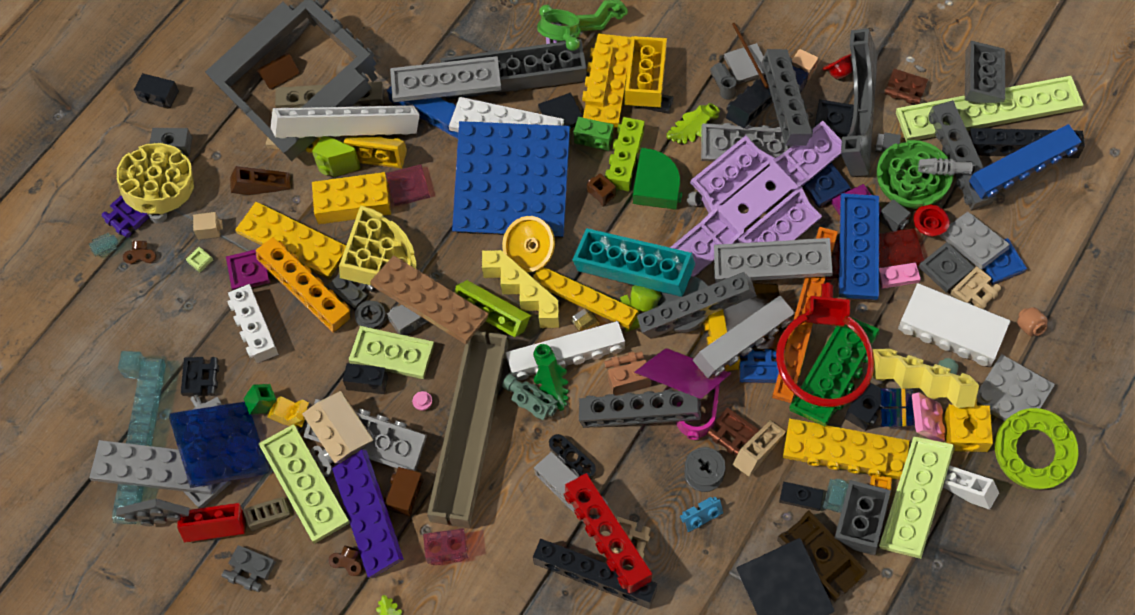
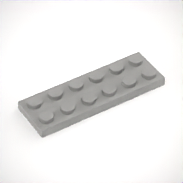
M497 56L390 68L393 102L501 90Z
M830 238L714 245L715 282H720L742 272H745L751 280L832 276Z
M99 440L89 478L91 481L211 495L220 456L214 453Z

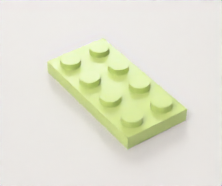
M360 326L349 357V363L385 367L388 372L424 379L433 352L434 342Z

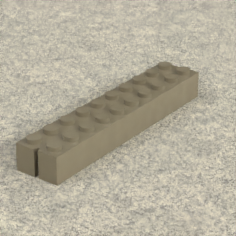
M477 331L465 344L427 513L429 521L432 523L448 525L449 521H451L452 526L470 528L508 349L507 335L489 333L490 344H487L486 332Z

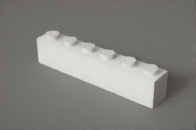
M616 321L506 352V357L511 374L517 380H524L531 375L537 374L538 366L533 352L539 344H547L553 350L557 364L565 368L567 365H578L592 358L599 359L606 354L620 353L625 349V340L619 323Z

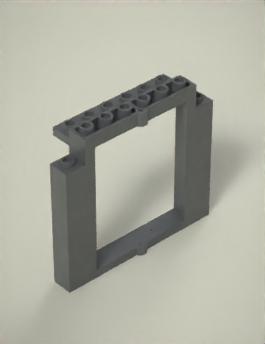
M304 0L296 8L291 4L287 6L282 2L205 71L213 82L291 162L318 137H275L272 130L230 88L236 81L306 18L314 27L318 25L354 60L301 108L352 107L371 89V86L368 84L369 79L374 82L378 78L374 72L376 70L374 66L377 63L373 59L375 56L369 48L364 49V44L358 38L354 39V35L347 28L344 30V26L338 19L333 20L332 14L327 9L323 11V6L317 0Z

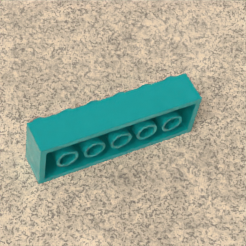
M586 228L572 259L579 272L683 297L696 265L690 252Z

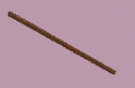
M732 23L765 88H769L736 23Z

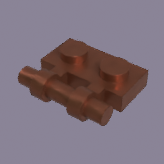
M893 69L884 94L890 95L894 99L906 100V103L919 104L928 79Z
M727 407L715 422V425L720 428L719 431L716 432L711 428L707 435L712 438L714 443H719L725 447L728 453L737 456L740 451L738 446L740 444L745 445L759 429ZM726 433L734 438L732 443L723 437Z

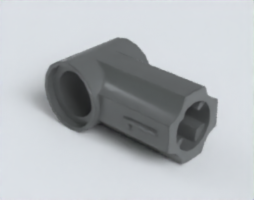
M717 63L710 69V72L720 89V96L724 99H732L736 94V79L730 75L725 64Z

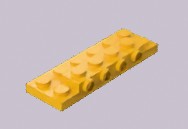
M598 34L595 48H591L590 51L592 62H588L587 73H590V76H586L585 87L588 88L587 91H583L582 101L585 102L583 118L614 124L615 128L618 127L627 78L631 37Z
M789 418L783 458L807 462L811 466L823 465L832 470L844 469L853 474L866 473L869 476L873 474L877 475V477L884 476L900 480L908 456L910 440L828 425L824 427L817 423Z

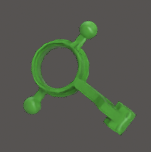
M604 0L596 13L590 15H575L569 11L552 9L549 5H543L539 10L541 20L537 24V30L549 39L566 41L567 49L575 51L580 45L577 38L581 31L603 30L612 17L622 19L623 16L627 15L628 9L620 0ZM552 23H561L568 26H559Z

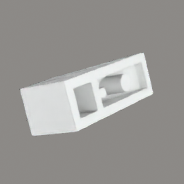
M949 466L943 488L972 504L990 509L999 494L994 480Z

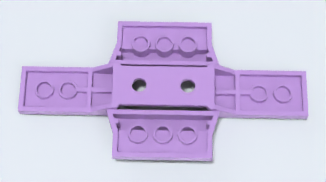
M824 121L812 129V138L809 139L806 146H792L776 158L758 149L745 135L690 181L694 188L702 195V201L708 215L670 248L692 253L696 265L691 276H697L714 261V245L796 240L821 219L822 216L809 203L802 187L841 155L842 140ZM773 182L776 188L773 191H769L766 189L765 184ZM789 191L792 192L788 197H786L782 202H780L776 207H774L770 212H768L763 218H761L757 223H755L751 228H749L744 233V229L747 226H749L753 221H755L759 216H761L766 210H768L772 205H774ZM741 204L746 205L748 212L745 214L740 213L738 206Z

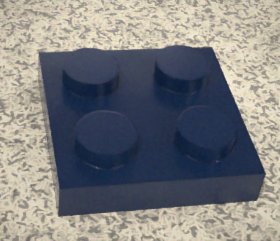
M832 163L803 186L818 208L831 202L833 198L849 191L851 188Z

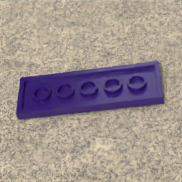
M361 449L333 467L332 470L367 577L374 578L398 564L404 558L367 450Z

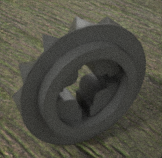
M365 301L357 307L355 320L359 326L374 329L376 326H381L382 321L385 320V309L377 301ZM369 310L374 314L371 321L366 317Z

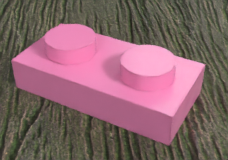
M916 263L879 268V280L882 289L915 284L921 280Z

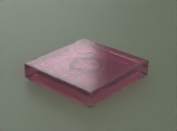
M421 164L386 173L394 206L430 198Z

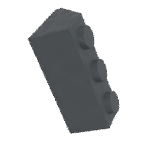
M850 480L835 539L855 551L875 556L891 490Z

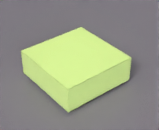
M198 247L186 258V261L200 273L213 261V258Z

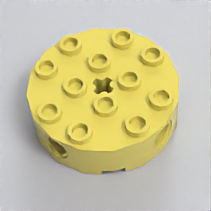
M163 143L145 144L122 158L117 167V182L120 194L125 203L136 211L147 214H164L179 208L189 199L194 189L192 166L189 159L175 146Z

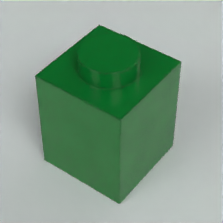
M253 384L245 395L244 401L249 414H267L276 402V397L271 384Z

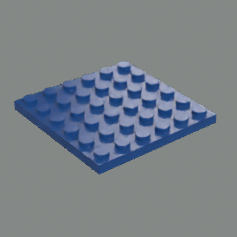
M459 121L452 231L505 234L508 227L515 220L524 216H534L544 220L551 227L554 237H564L570 126Z

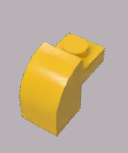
M280 396L271 407L267 418L287 426L294 424L296 428H300L305 421L302 413L308 410L309 402L301 399L294 403Z

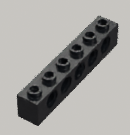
M970 128L969 137L978 156H1008L1056 130ZM1074 130L1081 140V144L1077 148L1078 151L1071 156L1065 155L1062 158L1080 157L1085 147L1083 131Z
M541 538L533 555V562L537 566L650 609L657 592V583L651 581L629 594L626 588L623 589L620 586L616 572H612L606 563Z

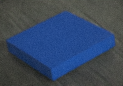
M1008 238L1004 240L1010 244L1009 249L982 269L992 278L990 281L992 285L1024 273L1027 270V267Z

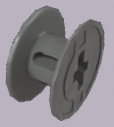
M708 447L693 450L687 456L684 474L688 485L694 490L701 492H710L718 488L723 481L725 472L723 457L715 449Z

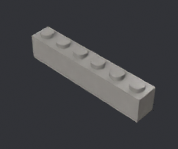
M778 296L701 350L693 361L707 378L714 374L718 376L725 370L724 367L726 365L732 366L739 360L738 357L740 355L744 357L753 350L751 347L754 345L759 347L765 342V337L769 336L771 338L779 331V327L785 328L792 322L790 318L795 312L781 296Z

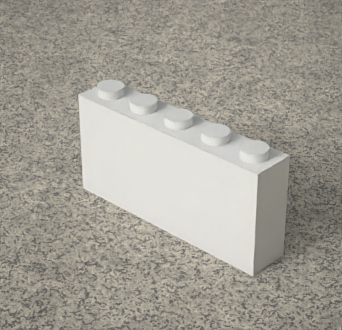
M917 283L898 330H901L906 335L918 337L925 343L935 344L942 350L957 353L962 358L974 360L981 366L991 367L1010 320Z

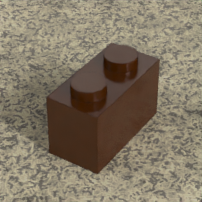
M398 467L397 472L392 474L390 481L392 486L390 491H387L384 496V503L388 511L411 517L424 480L420 472Z

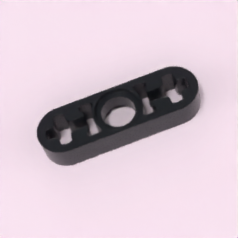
M560 434L553 435L549 439L550 451L555 456L560 455L566 462V466L570 469L573 468L581 476L585 474L583 473V468L579 465L581 460H583L582 465L585 468L591 467V473L586 472L590 479L594 478L596 474L595 464L571 442ZM555 441L557 443L561 441V446L565 449L564 453L559 446L554 447ZM569 453L578 455V459L574 462L568 461L566 457Z

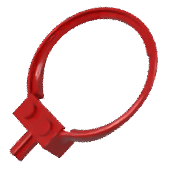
M828 282L821 284V297L810 296L805 304V313L794 319L782 333L777 345L776 362L782 380L796 396L813 405L837 407L854 401L867 389L873 377L874 356L866 332L849 316L850 300L833 298V285ZM804 322L843 327L844 324L848 325L863 342L868 356V369L861 385L849 395L836 399L819 398L802 390L790 377L784 361L785 345L795 328Z

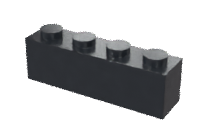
M761 78L756 79L751 87L748 86L744 93H740L734 101H730L726 108L728 111L726 119L742 128H746L773 103L770 89L765 88Z

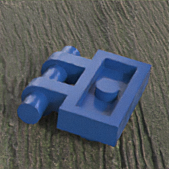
M765 349V351L752 350L744 357L742 355L739 356L740 358H747V361H740V382L776 383L779 371L777 362H772V359H776V351H771V349ZM754 359H765V361H754Z

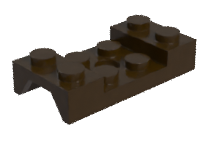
M809 510L795 525L778 536L777 541L781 546L798 538L801 539L827 595L834 603L867 574L865 568ZM824 550L827 552L828 558L824 560L819 559L816 552Z

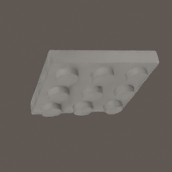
M1001 354L978 390L977 405L990 406V413L1005 421L1018 411L1029 408L1040 409L1055 384Z

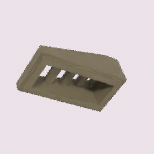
M284 497L243 509L248 526L252 531L291 516ZM279 504H280L282 513H278V510H277V508H276V506L279 505ZM269 508H272L274 515L270 516ZM264 511L266 517L262 518L260 512ZM256 514L258 520L254 521L252 515Z

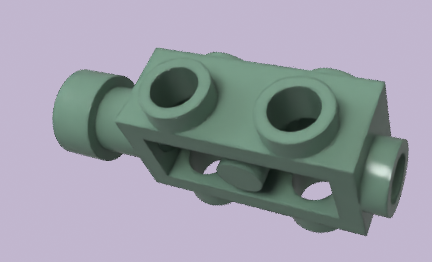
M512 374L507 375L504 379L502 387L507 391L514 392L511 400L516 402L519 407L533 413L536 418L544 420L549 416H553L557 411L558 406L556 405L558 401L552 395L545 394L539 390L535 384H530L527 381L521 383Z

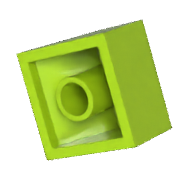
M329 136L321 137L312 150L318 170L324 175L336 177L358 171L361 168L355 148Z

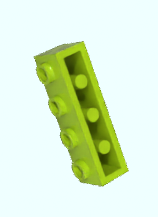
M623 117L622 124H618L617 134L619 136L618 139H614L613 149L615 151L614 154H610L609 165L611 167L606 170L605 177L618 190H630L644 135L645 121Z
M468 280L456 285L454 293L488 313L486 322L513 337L525 332L531 317L530 314Z

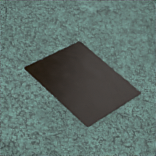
M753 283L756 293L755 297L723 309L727 332L780 296L778 285ZM779 327V331L773 337L767 336L765 337V342L759 347L754 345L751 348L777 349L779 339L786 327Z

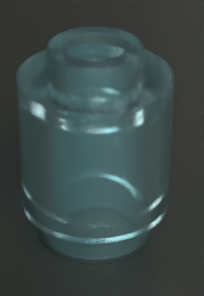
M108 232L93 239L89 246L96 257L116 250V245L119 242L115 234L111 235Z

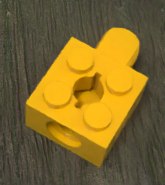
M977 397L974 407L957 408L954 405H948L944 413L946 443L953 444L954 451L988 452L993 444L990 406L977 405Z

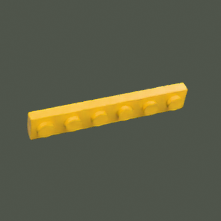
M545 267L536 271L532 277L547 291L608 320L618 321L619 325L630 329L637 315H639L638 310Z

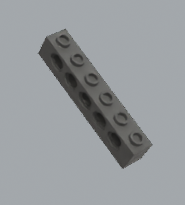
M767 49L762 64L785 146H806L809 139L812 138L813 130L809 125L808 113H806L804 108V99L801 98L800 86L796 81V72L792 67V58L789 57L787 49Z
M954 101L932 106L928 119L935 128V135L942 144L943 153L948 157V160L972 162L971 174L955 173L957 185L963 191L966 205H969L970 210L991 205L996 199V195L991 198L987 196L981 199L969 182L973 173L983 169V166Z
M742 272L639 314L637 317L642 333L651 339L679 326L756 296L751 278L745 272Z
M665 390L659 393L646 391L644 394L625 393L619 396L607 394L605 397L586 396L585 398H579V422L583 428L701 420V399L682 391ZM678 402H683L680 407H675ZM663 403L661 408H655L657 404ZM638 405H644L643 408L636 410ZM624 406L621 411H616L618 407ZM604 407L602 412L597 413L599 408Z

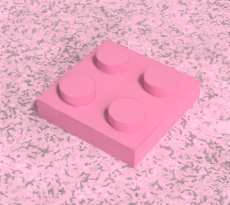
M919 392L912 394L916 433L934 441H945V427L942 421L943 409L940 403Z

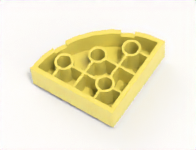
M360 205L339 265L340 278L370 285V281L393 255L416 269L413 246L401 228L393 221L384 218L383 214Z

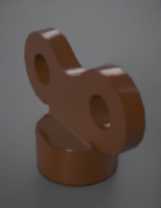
M132 241V251L128 250L123 254V260L127 264H134L138 260L152 263L156 259V253L153 250L147 249V241ZM147 254H151L150 259H147ZM129 255L133 256L131 260L128 259Z
M344 545L341 554L333 553L329 556L328 562L333 568L344 567L351 576H358L362 572L361 563L356 561L359 550ZM335 557L339 559L338 563L334 562ZM354 565L357 567L356 571L352 570Z

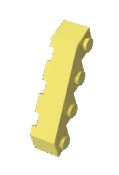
M482 251L484 278H501L502 294H520V308L522 311H539L540 328H559L558 300L503 251Z
M872 349L874 356V379L879 381L894 379L905 390L920 388L931 399L947 397L957 408L974 407L979 384L970 375L962 373L961 376L950 373L951 369L937 364L932 367L923 364L924 360L910 355L907 358L899 356L897 351L892 349Z

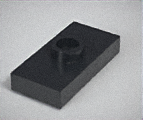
M783 481L779 503L820 511L824 490Z

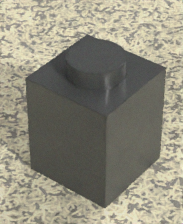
M892 200L881 210L879 221L896 234L900 229L904 230L910 222L908 219L911 213L898 202Z

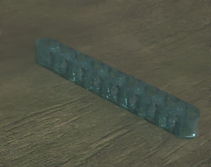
M163 358L142 359L126 440L127 444L152 445L166 368ZM118 484L112 513L113 523H137V521H124V518L116 516L118 507L141 502L144 487Z

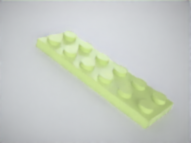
M294 424L259 443L260 448L314 544L350 524Z
M913 437L881 538L880 549L922 558L954 452L953 444Z

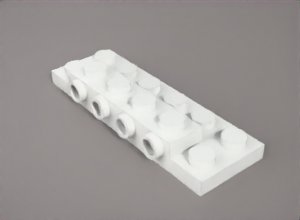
M459 97L449 124V130L458 132L459 121L563 126L564 119Z

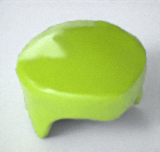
M634 285L631 290L630 304L638 311L647 312L657 307L662 294L656 290Z

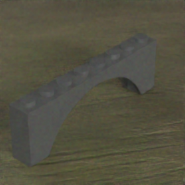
M869 28L851 30L850 50L854 74V111L850 132L847 137H842L841 154L850 176L869 175L878 53Z

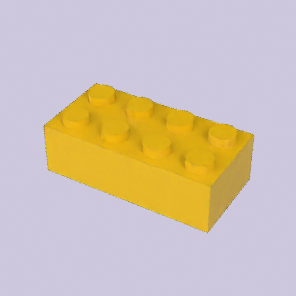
M631 36L625 87V105L661 107L667 38Z
M385 172L312 182L314 215L318 225L355 220L360 205L383 214V216L391 215L389 186Z

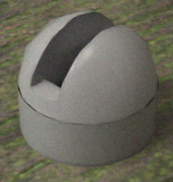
M698 191L688 194L687 202L689 205L700 206L702 204V195Z

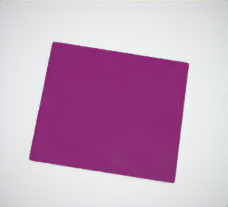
M668 348L662 350L634 372L699 399H702L731 374L724 370L718 376L714 374L707 378L694 363V358Z

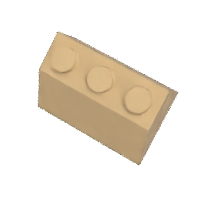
M342 391L317 402L302 413L334 463L343 462L374 441Z

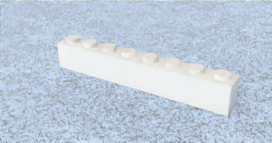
M414 106L273 108L271 130L274 136L278 138L339 137L344 135L374 136L379 134L408 135L417 133L419 113Z

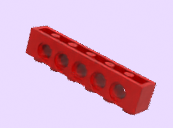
M587 473L566 483L565 493H563L565 500L575 508L574 513L579 521L582 520L586 525L585 530L590 538L593 537L597 542L595 545L599 553L606 556L607 565L612 572L615 571L618 575L617 579L623 589L626 588L630 594L650 583L652 572ZM586 498L589 501L584 503L580 499ZM596 514L600 518L592 519L590 516ZM608 531L611 534L609 536H604L601 534V532ZM619 548L622 551L620 553H615L612 551V549ZM630 565L633 569L625 570L623 566Z

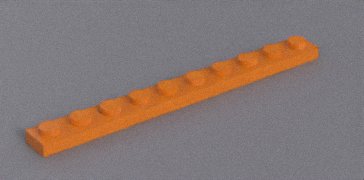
M819 227L816 239L830 238L832 255L838 231ZM826 276L805 277L794 319L805 313V304L810 296H821V284H824ZM804 322L795 328L790 334L785 348V366L796 384L813 323ZM778 374L772 398L792 403L794 393L786 386L780 374Z

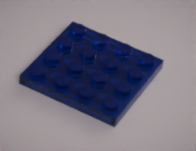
M245 402L170 413L169 420L190 488L264 475L270 471L266 457L259 446L260 439L252 415L249 414Z

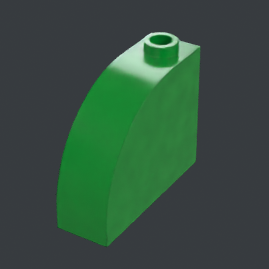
M641 148L633 191V204L677 210V204L681 203L683 192H679L680 175L676 165L668 156L659 151Z

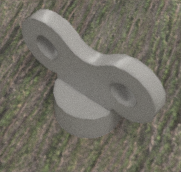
M314 446L310 453L313 459L318 462V468L322 475L329 477L333 472V466L331 465L333 460L325 449L320 446Z

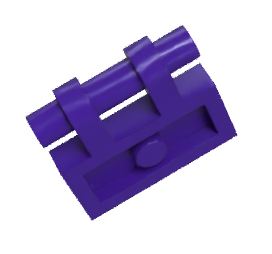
M122 195L110 205L113 210L110 214L105 211L101 215L105 219V223L113 226L119 235H123L126 238L131 236V232L128 230L130 226L137 229L149 219L147 213L136 211L126 204ZM119 217L124 219L121 223L117 221Z

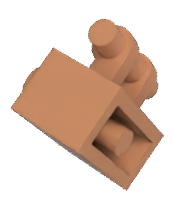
M634 351L629 352L628 355L622 357L614 356L610 360L604 361L606 369L613 367L608 369V381L612 394L617 396L651 386V379L634 373L647 363L646 360L637 362V360L644 359L642 351L634 353Z

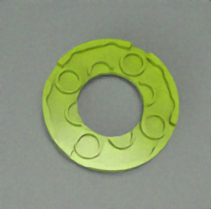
M1029 408L1016 412L1002 423L995 438V454L998 464L1008 478L1028 489L1045 490L1059 485L1072 474L1078 460V444L1073 431H1070L1061 417L1048 410ZM1028 430L1044 432L1051 438L1054 444V459L1049 466L1043 469H1034L1027 466L1017 454L1016 445L1018 438Z

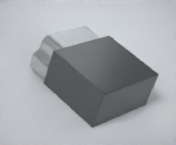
M886 132L878 134L875 151L883 153L893 144H900L901 135Z

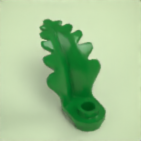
M539 344L533 352L538 366L534 383L542 384L539 390L552 395L558 401L556 405L558 409L563 411L564 406L567 405L565 401L568 400V397L564 394H568L569 391L563 388V386L568 384V380L563 379L562 376L567 373V370L557 364L553 350L547 344Z

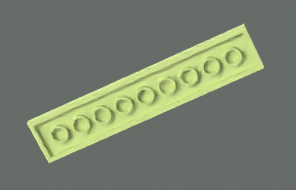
M1066 76L1005 88L1004 102L976 103L965 101V96L897 108L896 115L907 142V140L936 137L935 128L928 119L929 112L932 106L952 100L967 131L970 128H984L1080 110L1083 107V103L1072 77Z

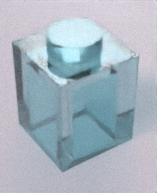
M121 351L118 370L124 378L144 379L147 360L142 353Z
M830 479L822 508L841 513L849 484L841 479Z

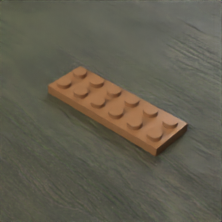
M394 255L370 281L371 286L464 344H467L488 318V313Z

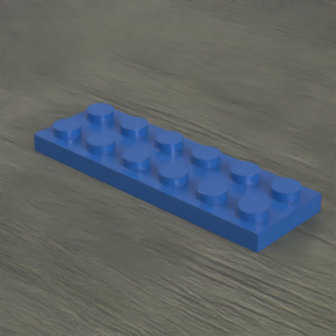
M841 193L838 297L878 300L879 196Z

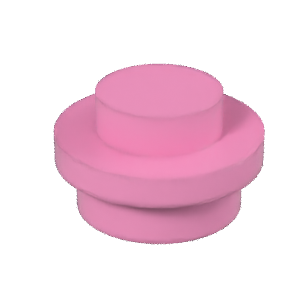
M424 391L416 393L412 400L413 406L420 411L429 409L432 405L431 395Z

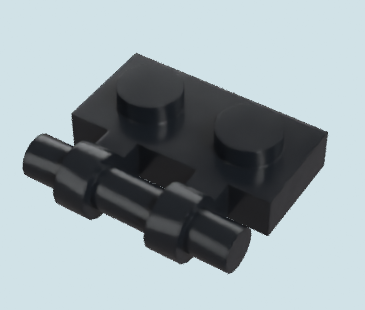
M184 357L181 384L182 396L202 395L203 388H208L207 395H215V390L218 388V381L216 380L217 373L219 372L218 358L211 357L210 364H205L204 357ZM204 372H209L208 380H203Z

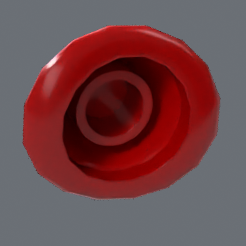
M851 54L827 64L822 70L827 69L835 79H841L850 75L853 71Z
M930 204L919 207L914 214L915 227L926 236L934 237L941 235L949 228L950 220L948 215L937 205Z

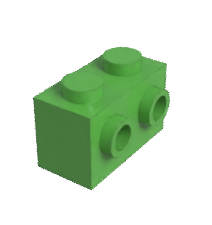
M578 117L574 129V143L609 151L614 137V124Z

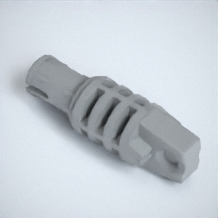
M920 159L918 172L932 175L948 174L949 176L954 175V173L971 174L973 166L972 162H955L953 159Z

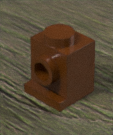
M599 173L588 181L587 192L604 207L616 196V186Z

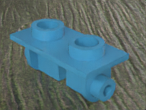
M709 497L698 504L700 510L693 506L683 511L680 519L686 524L687 531L690 532L699 528L704 523L723 514L720 499L717 500L716 497Z

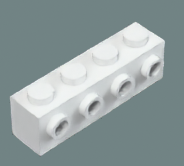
M250 284L229 292L230 300L227 302L231 311L235 310L236 315L233 317L237 326L242 327L243 331L240 332L243 342H247L249 347H246L249 357H254L256 363L279 355Z

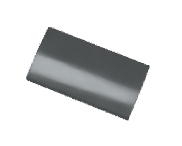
M970 41L965 50V101L976 103L1004 102L1005 49Z

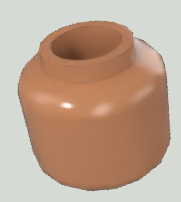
M1031 307L1025 308L1019 313L1017 323L1027 335L1039 336L1046 331L1048 320L1037 308Z

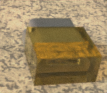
M585 309L575 314L571 319L579 332L600 326V323L592 313Z

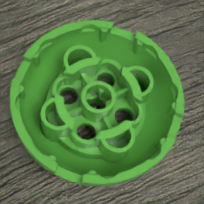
M907 140L905 143H895L887 148L879 159L877 165L878 184L887 198L891 201L895 200L903 207L918 209L922 206L935 204L948 192L953 175L925 173L928 178L922 177V172H918V163L920 159L937 158L938 160L942 158L944 160L948 158L940 149L927 142Z

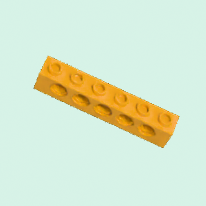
M272 237L255 250L257 260L330 331L334 333L350 320L349 306L345 302L341 303L334 291L328 290L319 277L315 278L311 270L306 265L303 266L294 253L290 254L281 241H277ZM302 282L308 283L306 285H301ZM315 294L321 295L320 297H313ZM327 307H334L332 310L326 309Z

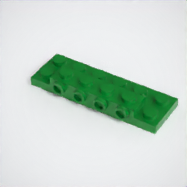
M852 318L866 332L872 346L879 334V329ZM844 324V327L836 326L802 384V390L824 399L841 398L846 396V394L852 393L855 386L853 382L855 378L860 379L863 373V364H868V356L863 342L848 325ZM795 396L789 411L826 427L832 415L837 410L841 411L844 405L822 407L810 404Z

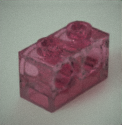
M464 528L423 534L425 558L428 564L441 565L444 561L462 562L465 558H468L467 539ZM455 543L461 544L458 550H452L451 547ZM434 546L441 547L437 553H432L431 549Z

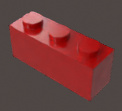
M240 503L189 510V516L181 517L178 520L177 529L184 543L240 535L245 533L246 517Z

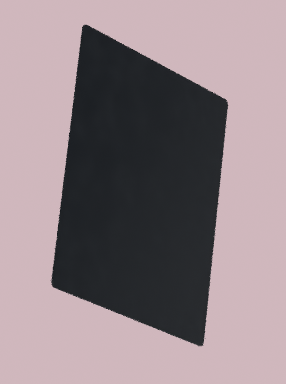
M800 538L736 568L757 615H829L835 612Z

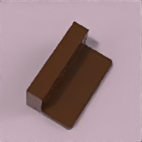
M288 53L256 69L269 89L299 74L296 64Z

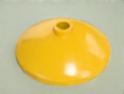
M524 216L515 220L508 227L503 237L502 248L509 258L526 273L542 269L550 261L555 248V238L551 227L544 220L534 216Z

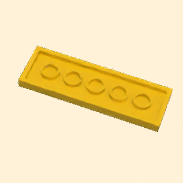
M258 202L254 203L235 229L237 234L259 245H263L270 238L274 237L285 245L286 250L290 254L294 253L303 266L306 265L311 271L327 279H330L339 266L346 245Z

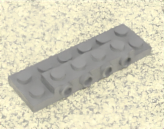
M703 123L701 126V161L714 162L745 135L758 149L774 158L782 155L792 146H785L780 127L769 128L766 125L751 127V125H748L746 128L734 126L732 123H724L723 125Z
M315 399L314 405L321 400ZM360 408L358 412L355 411L374 439V441L362 448V450H367L369 459L395 468L402 467L416 471L427 435L406 428L407 424L404 422L395 421L394 424L388 422V417L377 414L376 418L370 416V411ZM307 424L303 437L320 442L310 425Z

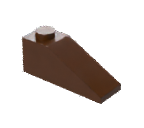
M236 166L230 176L231 193L254 195L290 190L289 172Z

